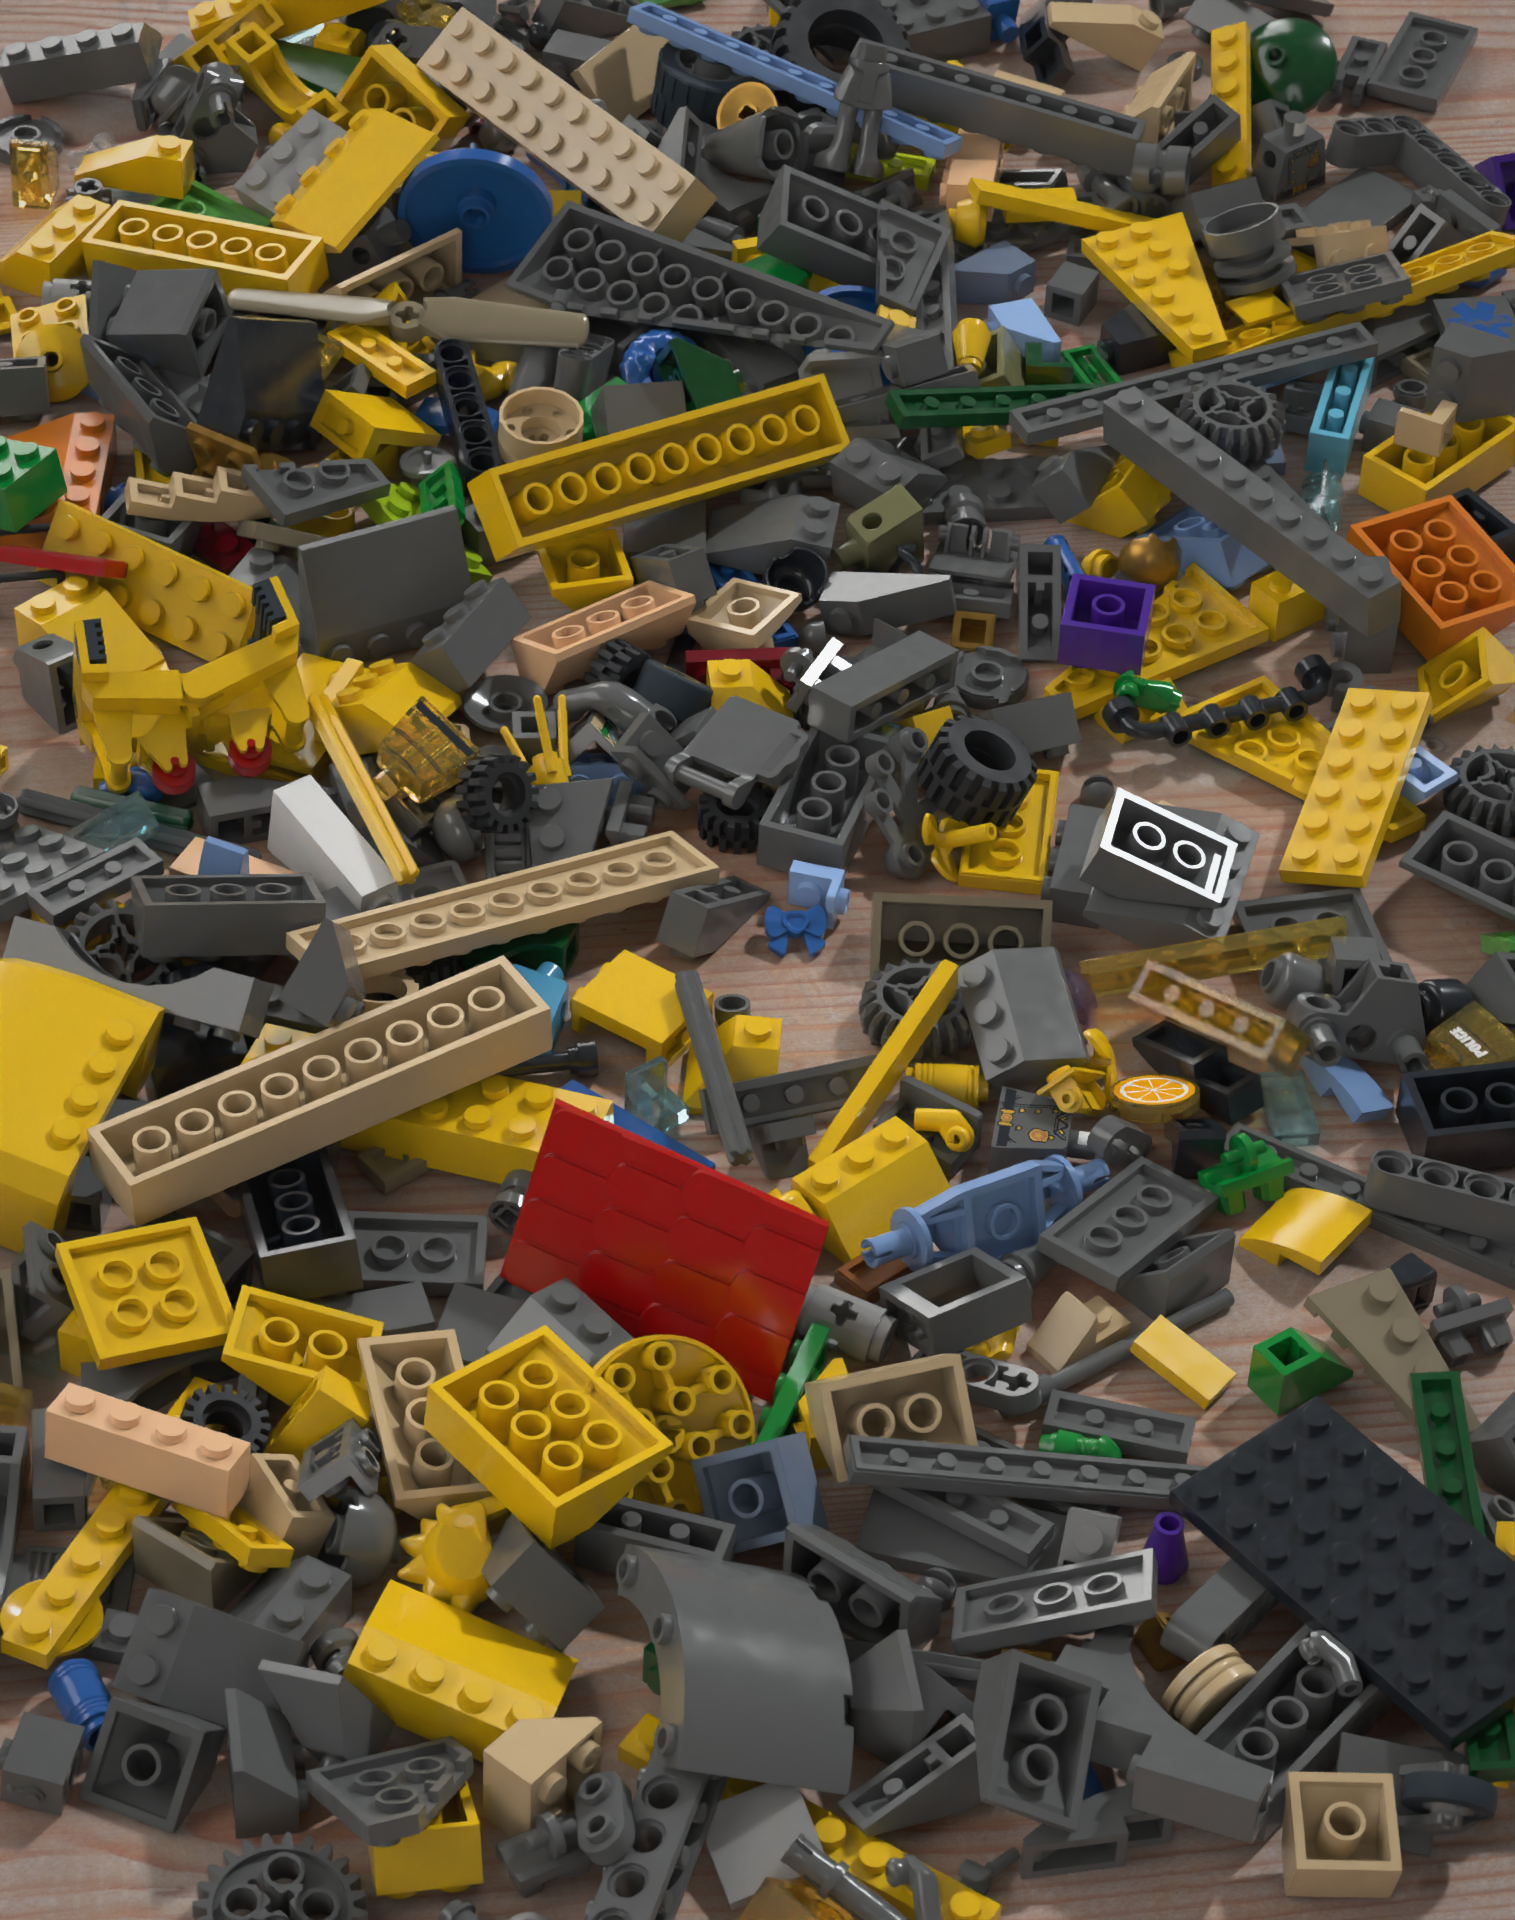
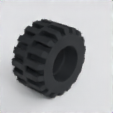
M959 715L955 716L954 719L949 718L940 727L920 762L917 774L920 776L918 781L921 788L926 790L925 795L927 798L937 804L936 807L943 813L946 812L952 816V819L958 822L963 821L968 826L991 822L997 827H1002L1013 819L1036 781L1038 767L1037 763L1032 760L1034 755L1031 750L1024 746L1025 743L1019 737L1014 736L1006 727H1001L995 721L989 719L983 720L978 716L970 715L967 718Z

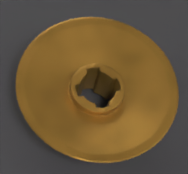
M745 82L735 86L723 97L719 104L716 116L718 130L749 117L754 111L756 114L768 108L778 106L774 93L767 86L758 82Z

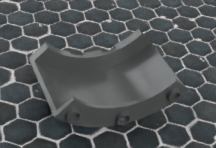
M626 1544L624 1554L620 1557L616 1568V1580L619 1584L617 1595L630 1600L643 1615L650 1630L651 1641L655 1646L659 1668L661 1717L660 1725L655 1735L656 1764L679 1770L848 1795L852 1769L854 1727L845 1725L844 1698L849 1699L853 1696L850 1666L839 1623L830 1604L827 1601L818 1600L814 1594L817 1587L802 1575L788 1571Z

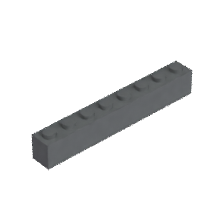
M859 38L850 56L849 64H852L850 63L851 58L856 59L859 42L888 48L885 65L890 66L888 72L891 75L892 107L926 118L934 123H944L961 128L968 133H978L996 138L1002 143L1016 144L1033 149L1040 154H1050L1068 159L1074 164L1092 166L1105 170L1112 175L1130 177L1133 169L1135 148L1138 142H1142L1146 120L863 38Z

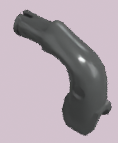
M605 680L560 691L554 696L553 705L547 710L555 711L556 737L558 736V696L561 694L566 697L567 726L571 722L581 719L589 710L596 711L608 718L623 733L626 732L640 712L650 713L668 733L677 724L675 716L667 708L657 703L653 705L638 692L619 682Z

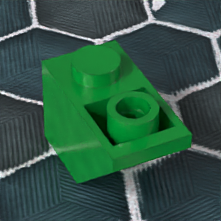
M1290 1327L1253 1346L1247 1386L1279 1416L1353 1377L1354 1370L1324 1341Z

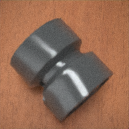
M1138 142L1133 160L1132 191L1154 193L1157 188H1162L1165 195L1186 196L1191 171V147L1169 145L1166 150H1162L1159 144Z

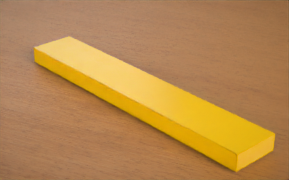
M970 177L967 186L969 194L979 205L1099 232L1113 231L1131 226L1135 222H1146L1156 219Z
M946 959L939 963L808 1157V1168L861 1136L957 993L959 965Z

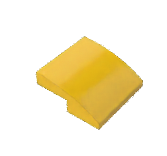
M1291 1187L1284 1194V1197H1281L1239 1238L1238 1245L1277 1267L1288 1258L1313 1273L1320 1275L1370 1224L1373 1210L1333 1193L1317 1189Z

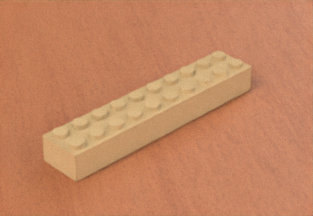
M464 7L460 8L416 64L439 87L574 188L581 190L582 194L614 218L683 242L718 199L694 175Z
M504 955L86 1129L92 1171L136 1228L552 1050L551 1008Z

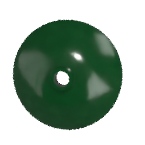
M1283 18L1270 21L1250 33L1251 106L1267 99H1273L1288 105L1290 111L1306 114L1325 99L1336 79L1338 59L1331 39L1319 26L1299 18ZM1282 55L1279 61L1272 62L1276 56Z

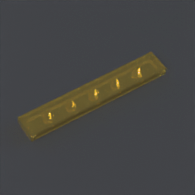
M1337 916L1083 960L1079 962L1080 987L1083 1000L1187 983V981L1174 976L1156 962L1196 980H1204L1262 970L1270 958H1277L1285 952H1293L1311 960L1328 958L1330 936H1348L1345 916Z

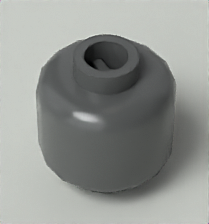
M1285 952L1277 958H1270L1263 968L1259 981V988L1264 992L1266 1003L1284 1012H1287L1290 1002L1302 992L1329 994L1330 984L1326 982V973L1323 965L1293 952Z

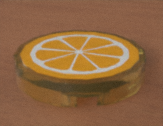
M1167 1074L1131 1076L1115 1082L1109 1088V1109L1113 1113L1119 1110V1116L1128 1121L1167 1123L1173 1120V1114L1183 1112V1118H1187L1200 1108V1087L1194 1081L1180 1076Z

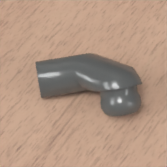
M903 1854L902 1858H890L885 1864L887 1882L892 1887L905 1885L913 1893L916 1920H943L938 1881L934 1872L915 1855Z

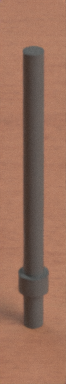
M1224 1288L1166 1317V1319L1183 1331L1233 1306L1235 1302L1233 1294L1230 1290ZM1148 1327L1051 1375L1045 1373L1038 1375L1042 1392V1402L1038 1408L1048 1404L1052 1389L1063 1391L1133 1356L1134 1354L1129 1351L1133 1342ZM999 1411L1000 1415L1005 1419L1015 1415Z

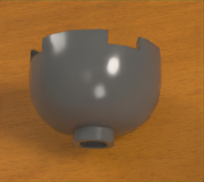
M345 1485L339 1492L334 1494L336 1499H340L334 1515L336 1519L316 1559L351 1574L352 1588L356 1589L375 1582L385 1573L390 1563L397 1564L403 1551L399 1541L404 1536L397 1533L396 1516L391 1505L381 1496L373 1494L367 1497L361 1488Z

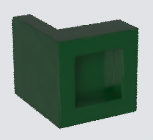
M1025 342V385L1072 384V363L1042 362L1041 343Z

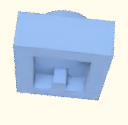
M793 860L789 871L787 904L811 908L815 905L822 906L827 915V928L833 929L838 915H846L849 906L851 891L844 888L845 870Z

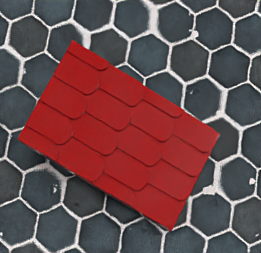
M556 1098L500 1277L507 1279L512 1285L533 1294L567 1277L634 1339L649 1335H677L697 1340L715 1350L731 1365L741 1379L748 1394L770 1403L829 1229V1221Z

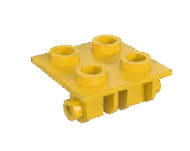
M86 295L64 297L50 304L35 308L28 307L17 313L10 314L13 358H15L23 338L33 329L45 324H65L78 330L82 335H88L89 320ZM47 356V357H46L47 366L50 367V361H49V358H48V356Z

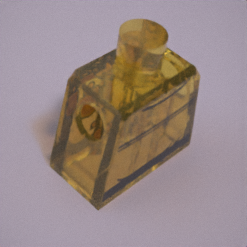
M421 696L381 741L376 763L382 771L372 778V781L384 800H389L402 789L415 802L423 803L463 781L458 778L460 772L469 771L465 765L469 760H476L475 757L480 755L481 751L424 696Z

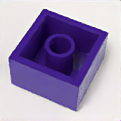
M1073 573L1061 621L1057 664L1070 665L1076 668L1111 671L1117 674L1133 670L1134 675L1140 676L1151 628L1156 585Z

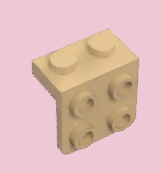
M1370 219L1333 223L1324 227L1295 230L1296 237L1285 239L1291 246L1314 244L1317 268L1389 251L1386 225L1371 226Z

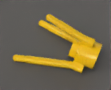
M563 694L558 696V758L557 752L552 751L542 699L539 695H535L533 703L543 753L532 757L533 765L527 770V772H534L537 780L531 782V786L569 782L568 778L572 777L568 759L566 697ZM506 726L501 727L500 732L512 755L521 757L520 761H526L509 729Z

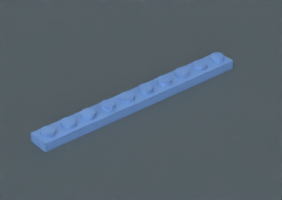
M650 1L629 8L626 22L638 26L639 31L643 34L666 38L670 40V44L673 47L696 51L701 54L702 59L708 62L728 65L738 75L758 78L764 81L763 84L770 89L788 91L795 95L796 100L806 104H818L827 108L828 114L838 117L840 101L833 98L837 82ZM892 107V110L883 111L879 131L889 135L890 140L894 143L904 146L912 145L923 150L922 153L926 157L936 160L944 159L960 151L963 141L962 136L895 107ZM858 109L856 117L860 128H862L865 112L862 109Z

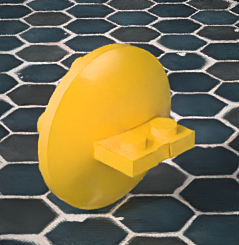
M649 1335L627 1341L600 1359L593 1367L595 1370L594 1376L597 1375L596 1378L601 1376L674 1445L673 1451L624 1497L690 1514L702 1512L704 1509L691 1460L746 1446L748 1442L751 1444L755 1443V1421L747 1391L731 1365L715 1350L697 1340L677 1335ZM591 1380L585 1382L584 1395L586 1393L587 1396L590 1395L594 1387V1383Z

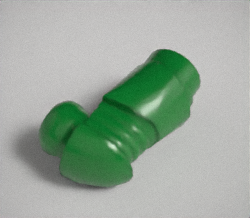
M1133 670L1121 674L1114 683L1113 688L1115 697L1126 696L1136 704V707L1160 714L1176 712L1183 696V692L1176 690L1172 682L1142 679L1141 677L1134 676Z
M1060 1429L1058 1433L1043 1434L1039 1440V1451L1122 1459L1119 1447L1106 1435H1102L1100 1439H1090L1081 1434Z

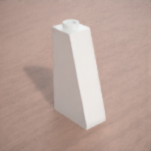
M307 775L273 791L267 849L272 855L292 871L310 873L320 892L337 886L360 913L396 904L398 884L393 879L386 863L311 775Z

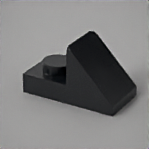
M1210 1117L1164 1118V1137L1172 1143L1173 1173L1186 1180L1198 1179L1197 1172L1221 1164L1220 1155L1224 1152L1226 1141L1225 1128Z

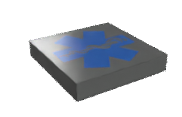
M1506 295L1433 299L1431 302L1430 312L1441 335L1452 321L1515 341V315Z

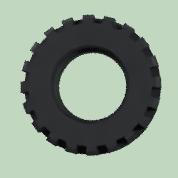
M794 0L793 4L788 6L781 15L768 47V53L838 83L842 74L836 73L822 65L815 58L810 48L830 45L840 47L852 53L859 38L911 53L912 46L910 41L906 40L908 33L903 24H897V16L890 8L887 10L882 8V2L879 0ZM775 90L774 95L781 105L786 103L796 113L817 107L822 112L828 114L827 108L818 104L802 103L796 100L795 95L788 91Z

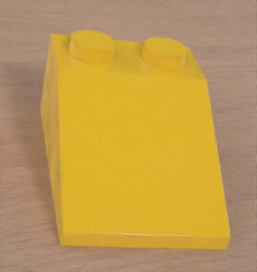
M78 573L69 577L60 584L14 608L19 646L47 634H55L74 643V621L101 618L109 672L150 671L165 662L164 657L110 593L82 574Z
M242 1285L221 1361L290 1407L325 1365L367 1391L357 1341L358 1338L381 1336L385 1322Z
M467 1781L420 1834L401 1838L398 1844L389 1847H375L367 1844L371 1875L377 1896L386 1895L390 1898L403 1899L415 1895L417 1891L440 1889L444 1892L455 1893L468 1889L470 1885L484 1884L480 1823Z

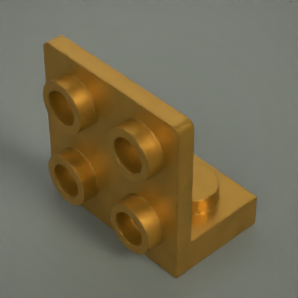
M190 422L185 428L201 477L213 479L217 466L241 471L242 465L257 464L259 470L278 469L279 463L292 462V460L268 450H256L249 445L193 422Z

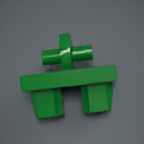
M1241 1132L1230 1137L1229 1151L1220 1155L1221 1164L1197 1172L1199 1185L1219 1197L1216 1210L1227 1216H1232L1245 1210L1244 1191L1253 1188L1254 1197L1260 1201H1273L1284 1197V1176L1295 1173L1291 1158L1281 1159L1272 1148L1266 1146L1263 1140L1253 1142L1247 1134Z

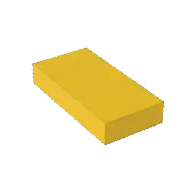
M1162 1315L1133 1342L1129 1350L1204 1410L1232 1383L1237 1374Z

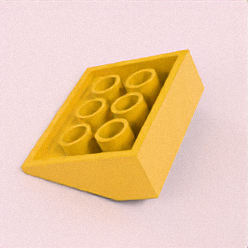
M382 108L360 110L350 120L348 125L351 129L344 137H337L324 150L326 157L318 166L313 165L304 172L299 179L302 185L293 195L291 193L287 194L277 203L274 208L277 213L269 222L276 229L323 237L325 253H341L440 140L435 133Z
M544 1325L428 1385L424 1429L551 1550L590 1529L673 1451L674 1444L601 1376L596 1378L597 1375L594 1376L595 1370L550 1328ZM591 1380L594 1383V1387L590 1395L587 1396V1393L584 1395L585 1382Z
M390 1579L364 1626L347 1662L343 1676L393 1720L395 1725L429 1740L452 1736L473 1753V1759L483 1762V1750L519 1719L554 1718L578 1660Z

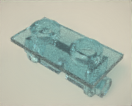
M1325 459L1323 472L1310 473L1303 479L1301 498L1336 533L1337 522L1342 520L1339 497L1344 496V488L1340 474H1333L1328 459Z

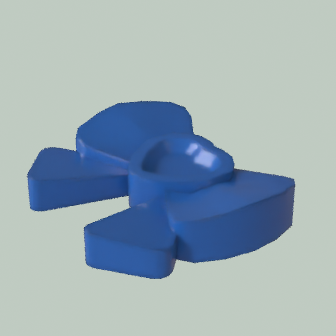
M815 905L805 912L802 910L784 912L774 906L767 908L764 917V931L768 940H770L768 942V949L780 958L785 957L789 936L794 939L803 936L810 957H814L825 948L826 941L823 938L827 928V915L822 906Z

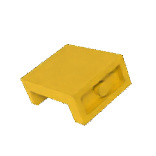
M327 389L324 390L310 423L311 427L353 459L369 458L371 461H373L380 443L399 445V454L402 455L408 449L416 446L437 447L442 436L391 397Z
M625 949L611 962H606L600 968L598 974L585 987H579L570 1000L571 1030L580 1034L593 1022L645 1048V1069L658 1076L667 1071L689 1049L692 1043L675 989L676 974ZM704 989L711 1015H713L714 993Z

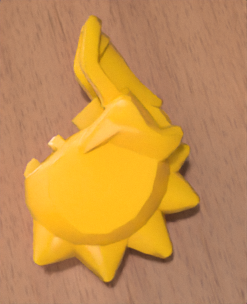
M495 1496L451 1507L444 1503L437 1505L435 1512L437 1520L422 1519L420 1522L421 1534L405 1537L399 1541L400 1545L414 1559L398 1571V1577L412 1583L422 1584V1593L472 1614L479 1603L489 1598L486 1591L491 1586L481 1570L493 1548L491 1536L499 1535L506 1519L511 1513Z

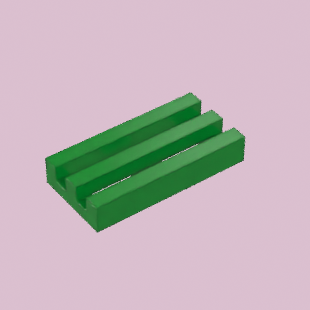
M1094 344L1060 352V362L1073 364V384L1103 383L1097 376V372L1105 383L1123 382ZM1083 356H1085L1091 364H1088L1086 360L1083 358Z

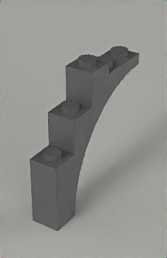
M222 1345L98 1371L95 1362L81 1363V1387L158 1411L171 1401L178 1399L194 1377L218 1383L239 1377L240 1373L221 1361L225 1346ZM48 1408L31 1409L32 1500L35 1532L81 1530L87 1522L89 1499L98 1476L44 1458L45 1418Z
M1118 1624L1098 1628L1094 1632L1093 1639L1085 1638L1081 1647L1066 1644L1057 1661H1049L1102 1681L1089 1761L1127 1772L1126 1783L1133 1786L1131 1808L1253 1844L1268 1814L1274 1771L1235 1758L1210 1745L1168 1715L1150 1696L1135 1671L1130 1652L1134 1640L1135 1625L1125 1626Z

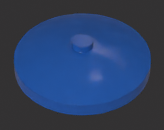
M461 148L444 151L428 157L413 169L404 180L400 190L398 219L402 218L409 224L411 238L408 242L414 248L455 228L462 231V273L496 274L515 269L519 266L553 220V203L544 182L522 162L496 151Z

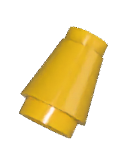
M966 318L959 321L952 332L957 366L969 363L975 368L979 376L991 340V333L984 321L977 318Z

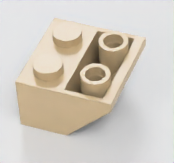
M592 1716L519 1719L483 1750V1818L508 1836L514 1837L536 1828V1816L549 1811L558 1819L574 1812L575 1797L582 1782L590 1775L601 1772V1755L603 1751L601 1747L602 1722Z

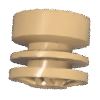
M551 387L521 389L508 396L499 408L498 449L501 456V465L582 442L583 410L578 401L566 392Z

